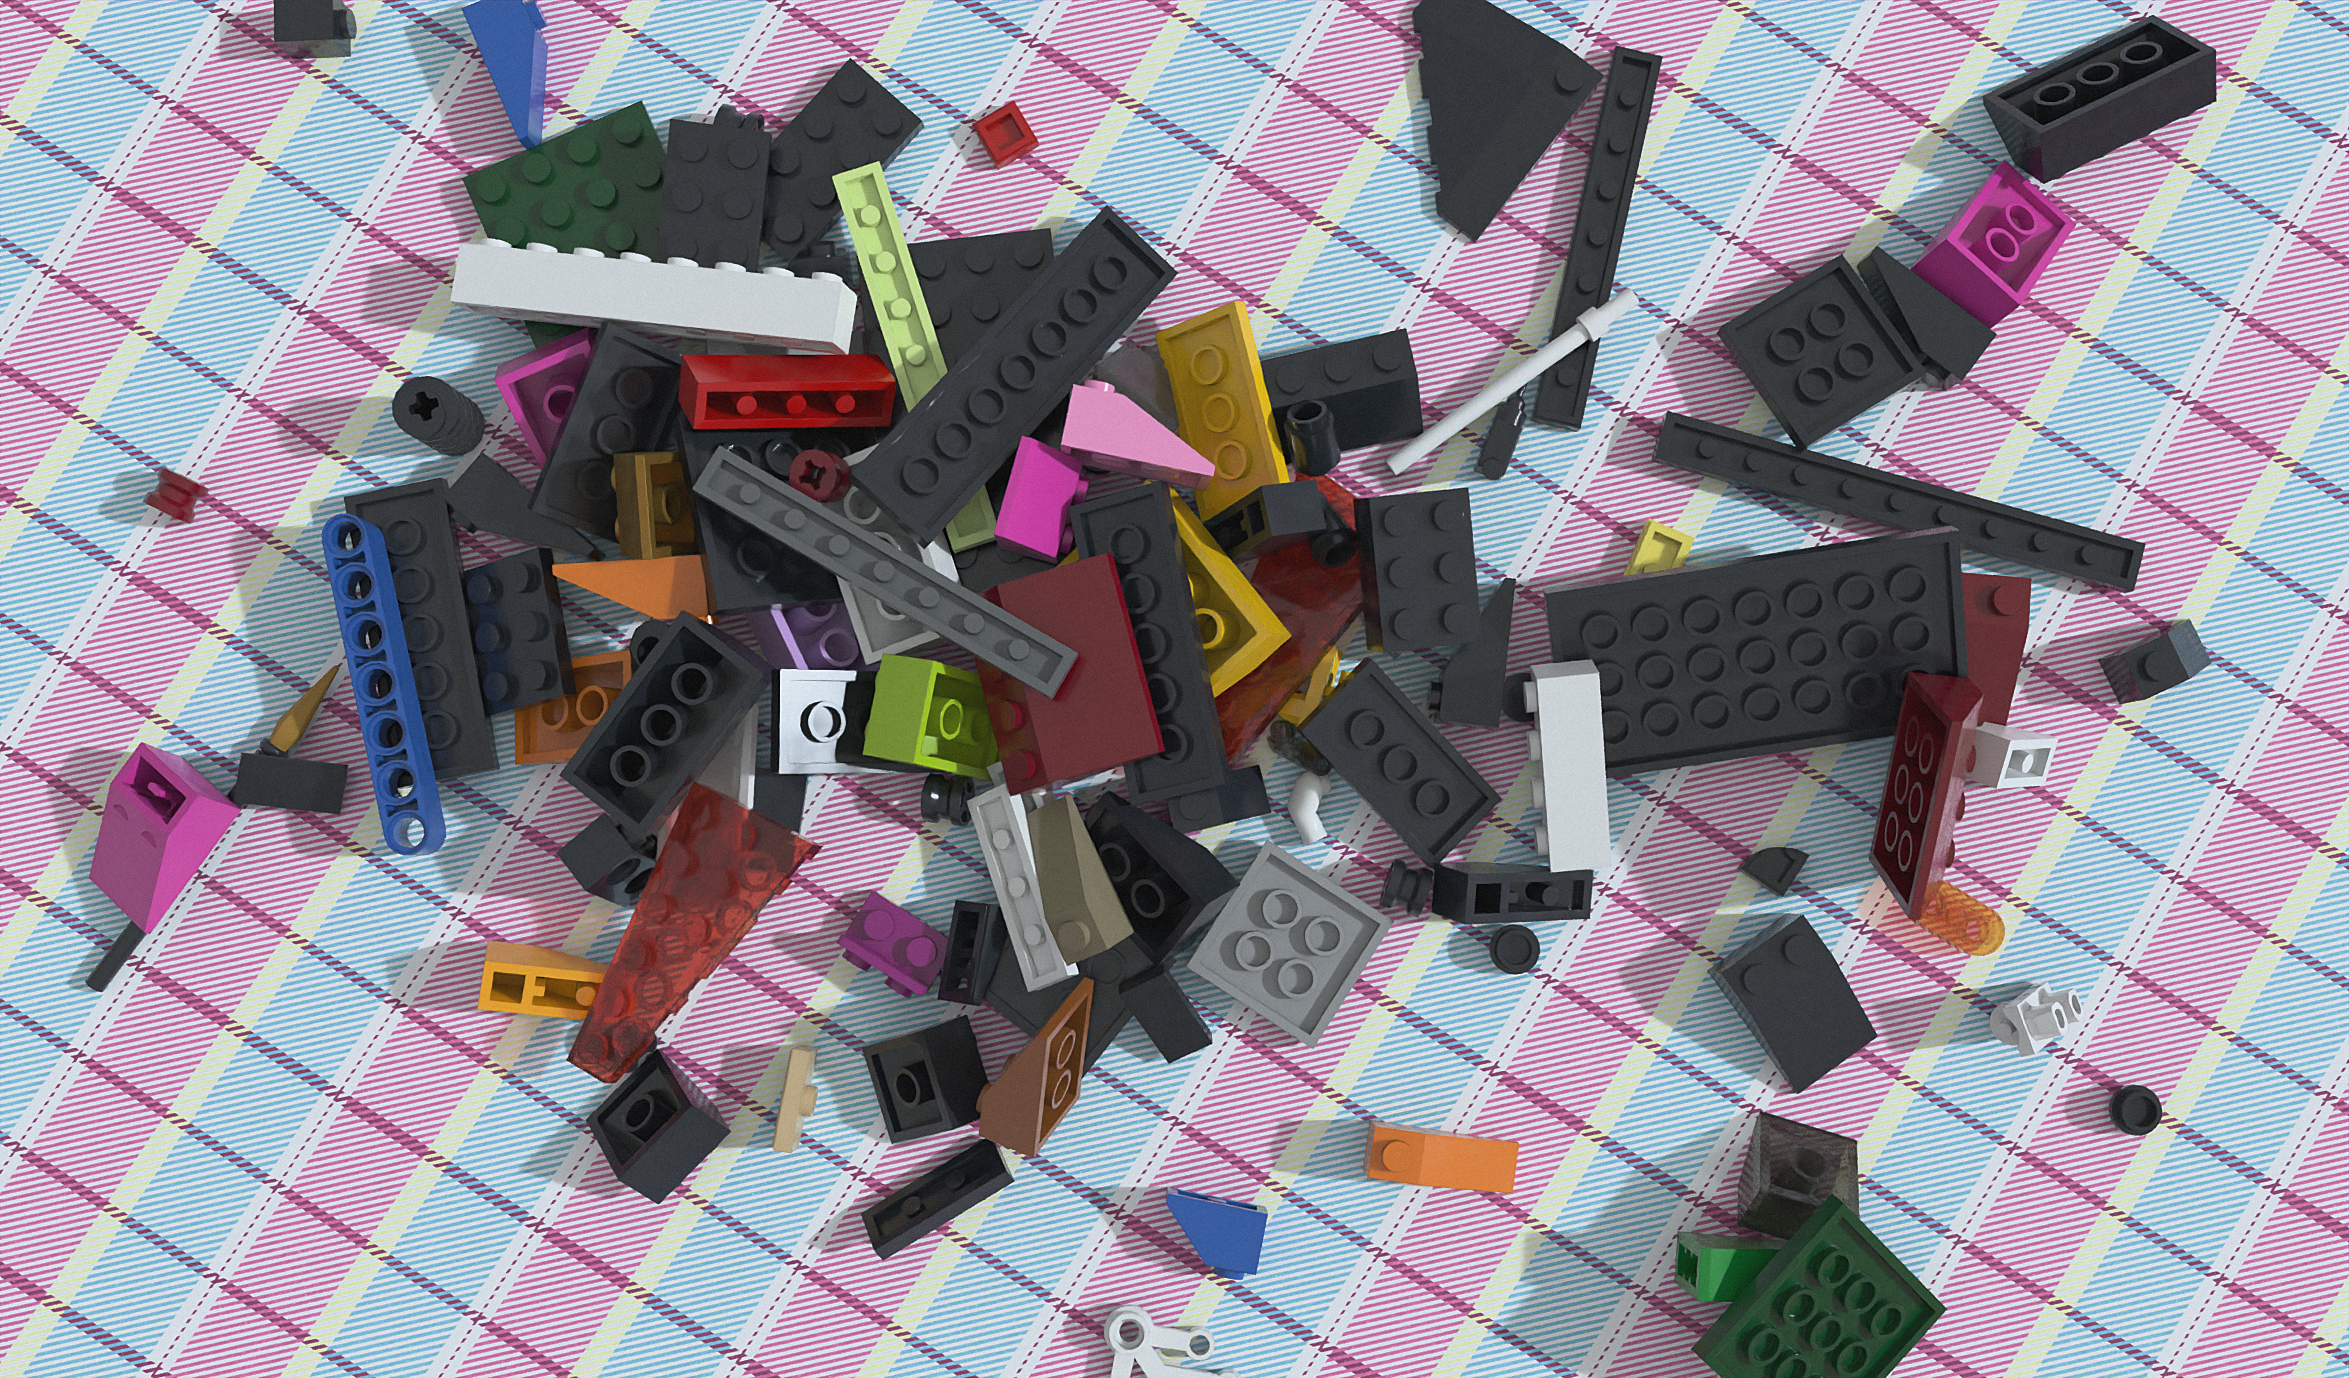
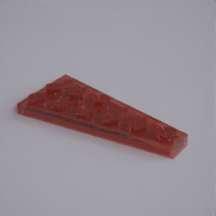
M1295 470L1296 478L1294 482L1316 479L1318 491L1326 495L1330 504L1356 532L1353 499H1357V497L1326 475L1311 477ZM1308 540L1259 558L1249 583L1292 636L1256 669L1214 698L1230 771L1363 611L1358 549L1351 560L1334 568L1324 567L1320 561H1316L1311 557Z
M694 781L566 1061L602 1083H617L653 1042L655 1031L670 1014H677L689 1001L686 996L701 979L709 978L758 922L760 911L774 895H781L793 882L790 877L806 859L812 860L823 846L704 783Z

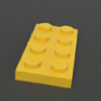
M1232 301L1155 333L1181 440L1215 466L1213 478L1205 491L1193 489L1201 522L1208 521L1260 486L1289 483L1290 480L1245 302Z

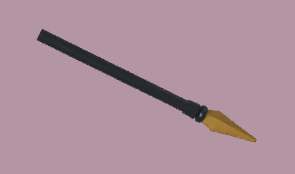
M337 665L333 666L279 718L270 738H264L259 745L261 750H256L254 754L288 757L287 750L302 738L339 670ZM236 783L226 795L233 803ZM234 803L241 810L245 806L243 803ZM131 920L85 980V983L93 990L103 992L147 933H144Z

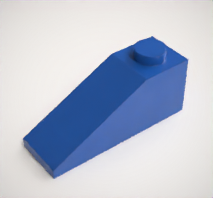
M480 0L461 8L518 140L527 150L542 144L548 45L541 29L548 27V24L536 0Z

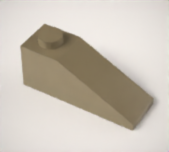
M1071 794L1027 813L1045 920L1066 965L1069 966L1108 950L1135 931Z

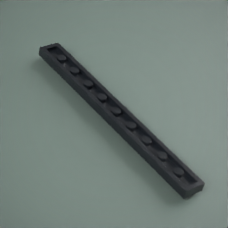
M1671 411L1663 414L1651 459L1652 462L1904 532L1953 525L1959 530L1961 548L2122 593L2134 591L2146 545L2131 539L1806 449L1800 453L1797 447Z

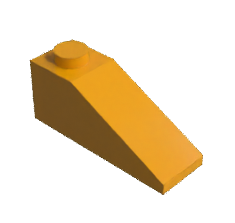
M488 940L477 1009L634 1025L642 975L541 946Z

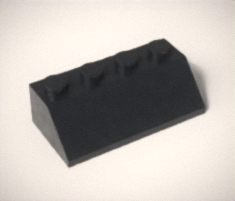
M2151 15L1984 95L1983 105L2014 164L2045 184L2051 180L2061 178L2066 173L2086 163L2100 159L2109 152L2134 140L2144 138L2151 132L2180 118L2188 117L2195 111L2216 102V49L2157 16Z
M681 610L559 776L640 839L656 833L662 828L771 683L772 669L776 668L739 639L695 615Z

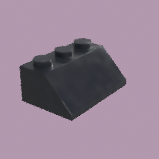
M1406 328L1260 362L1286 466L1292 465L1284 422L1287 418L1288 409L1295 403L1303 400L1314 399L1322 401L1327 409L1332 412L1340 454L1418 437L1424 432L1418 374Z

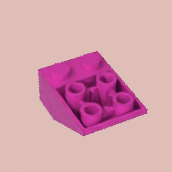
M141 742L110 783L89 879L144 933L150 934L240 813L241 809L185 758Z

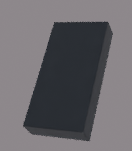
M1163 963L1119 984L1120 997L1169 1064L1213 1044L1211 1030Z

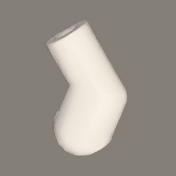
M1322 770L1304 772L1297 778L1287 804L1288 811L1305 846L1327 836L1316 812L1322 796L1331 790L1330 777Z

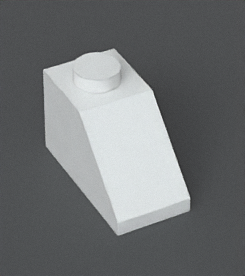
M1984 722L1982 726H1977L1973 742L1976 749V762L1972 773L1966 774V778L1995 789L2045 785L2059 738Z

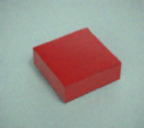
M1014 100L972 124L974 132L997 170L1039 147L1036 136Z

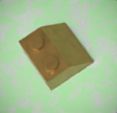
M656 451L613 454L614 467L611 473V482L616 492L618 510L615 534L620 543L621 556L652 560L699 551L679 452Z

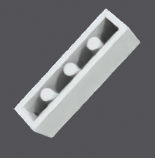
M1592 659L1530 665L1532 682H1523V695L1526 713L1534 712L1535 730L1527 731V747L1530 761L1538 760L1539 778L1530 779L1533 808H1541L1542 826H1534L1537 856H1545L1551 872L1612 867L1599 672Z

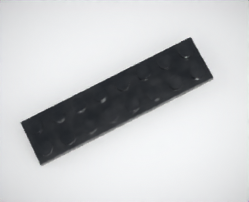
M1106 205L850 474L848 480L925 550L1017 450L1021 437H1028L1072 390L1073 384L1076 385L1176 277L1178 272Z

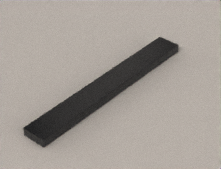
M1615 46L1612 51L1547 344L1576 325V318L1591 307L1598 309L1609 301L1663 56ZM1601 337L1594 342L1588 339L1540 374L1530 419L1531 422L1575 432L1581 429Z

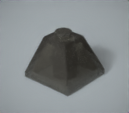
M1127 341L1096 367L1092 372V380L1113 385L1115 387L1114 393L1123 394L1178 436L1179 421L1168 370L1163 367L1165 364L1164 360L1151 348L1145 345L1137 348L1130 341Z

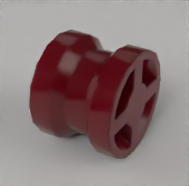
M812 449L803 451L796 456L790 466L789 480L792 488L817 502L830 504L840 501L847 495L852 484L848 477L852 472L847 461L839 455ZM818 466L819 472L817 473V477L815 479H812L816 471V467Z
M161 466L157 474L159 483L154 491L147 492L143 502L172 517L191 524L195 517L193 508L198 499L205 498L209 488Z

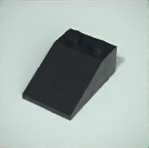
M1110 790L1103 793L1083 821L1135 931L1129 935V938L1155 966L1165 963L1191 947L1241 885L1206 847L1139 807L1131 806L1129 801Z
M1786 913L1707 970L1795 1094L1804 1091L1878 1037L1834 956L1803 914Z

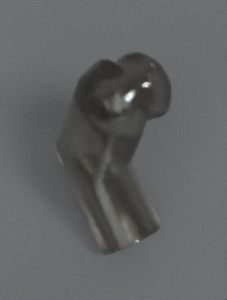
M1277 720L1271 724V736L1267 737V742L1272 752L1317 776L1327 775L1331 771L1332 767L1308 742L1295 737L1297 733L1295 724L1287 720Z

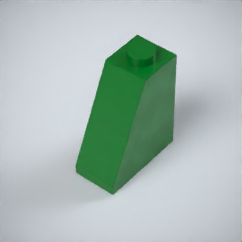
M1678 1231L1674 1282L1697 1301L1734 1302L1788 1241Z

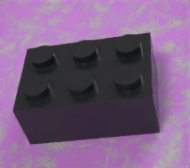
M1469 487L1353 499L1367 650L1387 653L1483 641Z

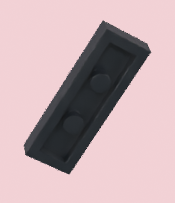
M985 1138L862 1212L861 1216L874 1251L884 1261L1015 1181L1000 1146Z

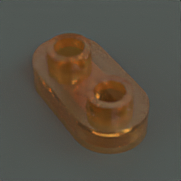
M1944 880L1934 896L1936 900L1935 910L1932 913H1928L1925 910L1920 920L1911 919L1919 927L1968 955L1985 956L1995 952L2001 946L2005 936L2004 923L1997 912ZM1972 921L1976 922L1979 927V934L1975 939L1969 938L1966 932L1968 924Z

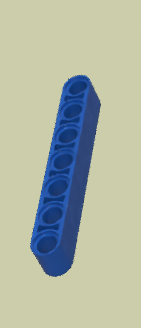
M349 513L338 514L331 517L325 523L322 530V545L384 838L388 847L400 855H430L442 847L446 838V826L385 540L381 530L375 524ZM359 528L361 532L359 545L355 549L348 551L346 548L347 535L352 530ZM369 576L371 590L365 598L359 600L356 595V586L362 578ZM378 624L382 631V637L379 644L370 649L366 643V635L372 626ZM388 673L392 679V688L385 697L381 698L376 691V684L382 675ZM398 722L403 729V736L396 746L391 747L387 741V731L393 723ZM408 771L413 778V787L409 794L403 797L397 789V781L403 772ZM418 820L424 828V836L418 845L413 846L407 837V830L413 821Z

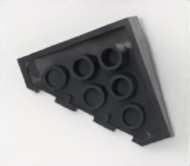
M1422 0L1412 12L1414 33H1421L1424 58L1418 60L1422 99H1429L1432 125L1426 128L1430 164L1437 165L1441 191L1435 193L1436 211L1440 217L1476 243L1590 100L1604 75L1562 43L1487 0Z

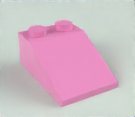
M1086 380L1084 386L1073 384L1061 442V452L1082 460L1084 466L1155 481H1165L1169 484L1203 491L1207 489L1213 478L1215 466L1123 394L1114 393L1115 387L1113 385L1095 380Z

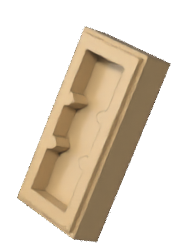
M800 1045L790 1051L771 1146L774 1151L790 1154L799 1147L805 1116L812 1117L814 1113L818 1087L811 1086L818 1048Z

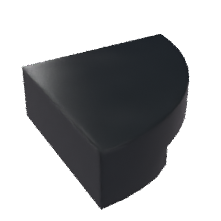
M1766 848L1751 854L1737 869L1776 896L1783 897L1810 855L1794 848Z

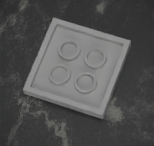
M1266 840L1239 883L1241 885L1226 902L1186 967L1314 1049L1394 921L1274 843Z

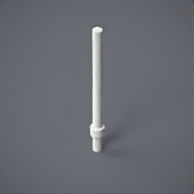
M1626 288L1600 308L1591 307L1576 318V325L1386 458L1385 462L1391 471L1398 475L1588 339L1591 342L1596 341L1609 331L1608 325L1639 304L1638 298L1630 288Z

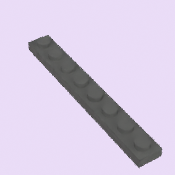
M720 445L692 488L695 494L1051 701L1078 657V653Z

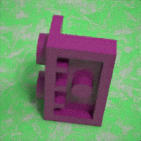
M872 890L846 933H842L836 943L846 949L842 955L843 958L868 972L871 965L888 975L884 982L888 987L910 999L913 993L919 996L927 994L944 965L949 937L879 892Z

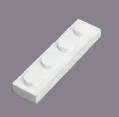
M1004 783L967 800L966 802L1028 992L1041 990L1079 974L1076 963L1069 966L1066 965L1045 920L1028 820L1021 795L1010 797L1007 783Z

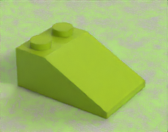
M883 653L880 670L875 679L876 690L870 720L865 729L866 740L863 755L992 781L987 767L1001 760L979 675L933 660Z

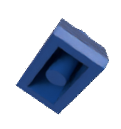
M1173 1187L1167 1188L1166 1205L1204 1263L1214 1267L1213 1273L1215 1275L1228 1279L1243 1280L1244 1273L1257 1274L1268 1218L1265 1206Z

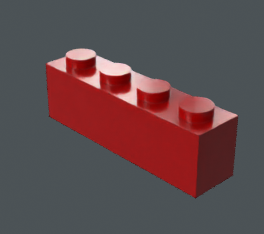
M878 354L682 355L678 401L693 429L890 426L897 381Z

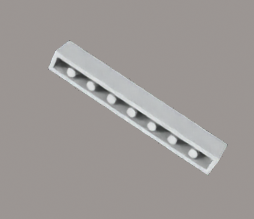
M482 238L480 245L460 243L450 301L474 315L600 328L602 321H607L631 332L844 355L849 353L857 295L842 282L841 277L834 274L814 272L811 279L794 277V273L776 267H765L763 274L746 272V268L727 262H717L715 269L698 267V263L692 260L678 257L668 258L667 264L653 263L649 257L629 252L621 253L620 259L604 258L603 253L588 248H574L573 254L557 253L558 250L556 248L540 243H528L526 249L511 248L512 245L507 242L491 238Z

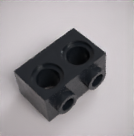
M603 813L557 852V855L586 892L626 907L655 882L658 838L651 834L640 839L615 818Z

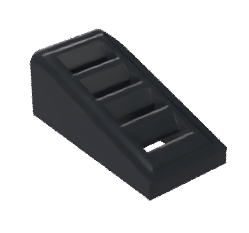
M962 900L955 901L937 1000L980 1006L1009 932L1000 906ZM971 959L970 969H967L968 962ZM962 978L968 979L966 989L959 988Z

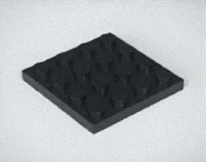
M686 414L678 415L673 421V427L712 616L845 603L835 574L695 494L692 488L719 445L791 486L789 471L796 456L803 451L815 449L845 458L876 445L873 426L693 429Z

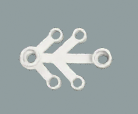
M1136 1305L1120 1306L1113 1310L1106 1319L1104 1326L1105 1341L1108 1347L1115 1353L1110 1378H1130L1134 1358L1147 1378H1242L1237 1371L1229 1368L1222 1369L1216 1374L1164 1364L1153 1348L1159 1347L1186 1351L1188 1356L1194 1360H1205L1213 1354L1215 1349L1214 1336L1206 1327L1196 1326L1189 1331L1154 1325L1149 1313ZM1128 1321L1134 1322L1139 1328L1137 1336L1134 1338L1122 1336L1120 1327L1123 1323ZM1194 1336H1205L1209 1340L1208 1348L1202 1352L1193 1350L1190 1346V1341Z

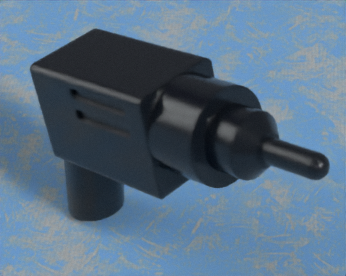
M1528 383L1519 388L1516 395L1507 398L1505 405H1499L1473 468L1475 472L1485 475L1490 480L1499 481L1505 475L1522 433V427L1527 417L1523 412L1526 404L1522 397Z

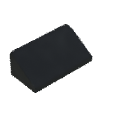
M241 752L234 803L340 814L349 765Z

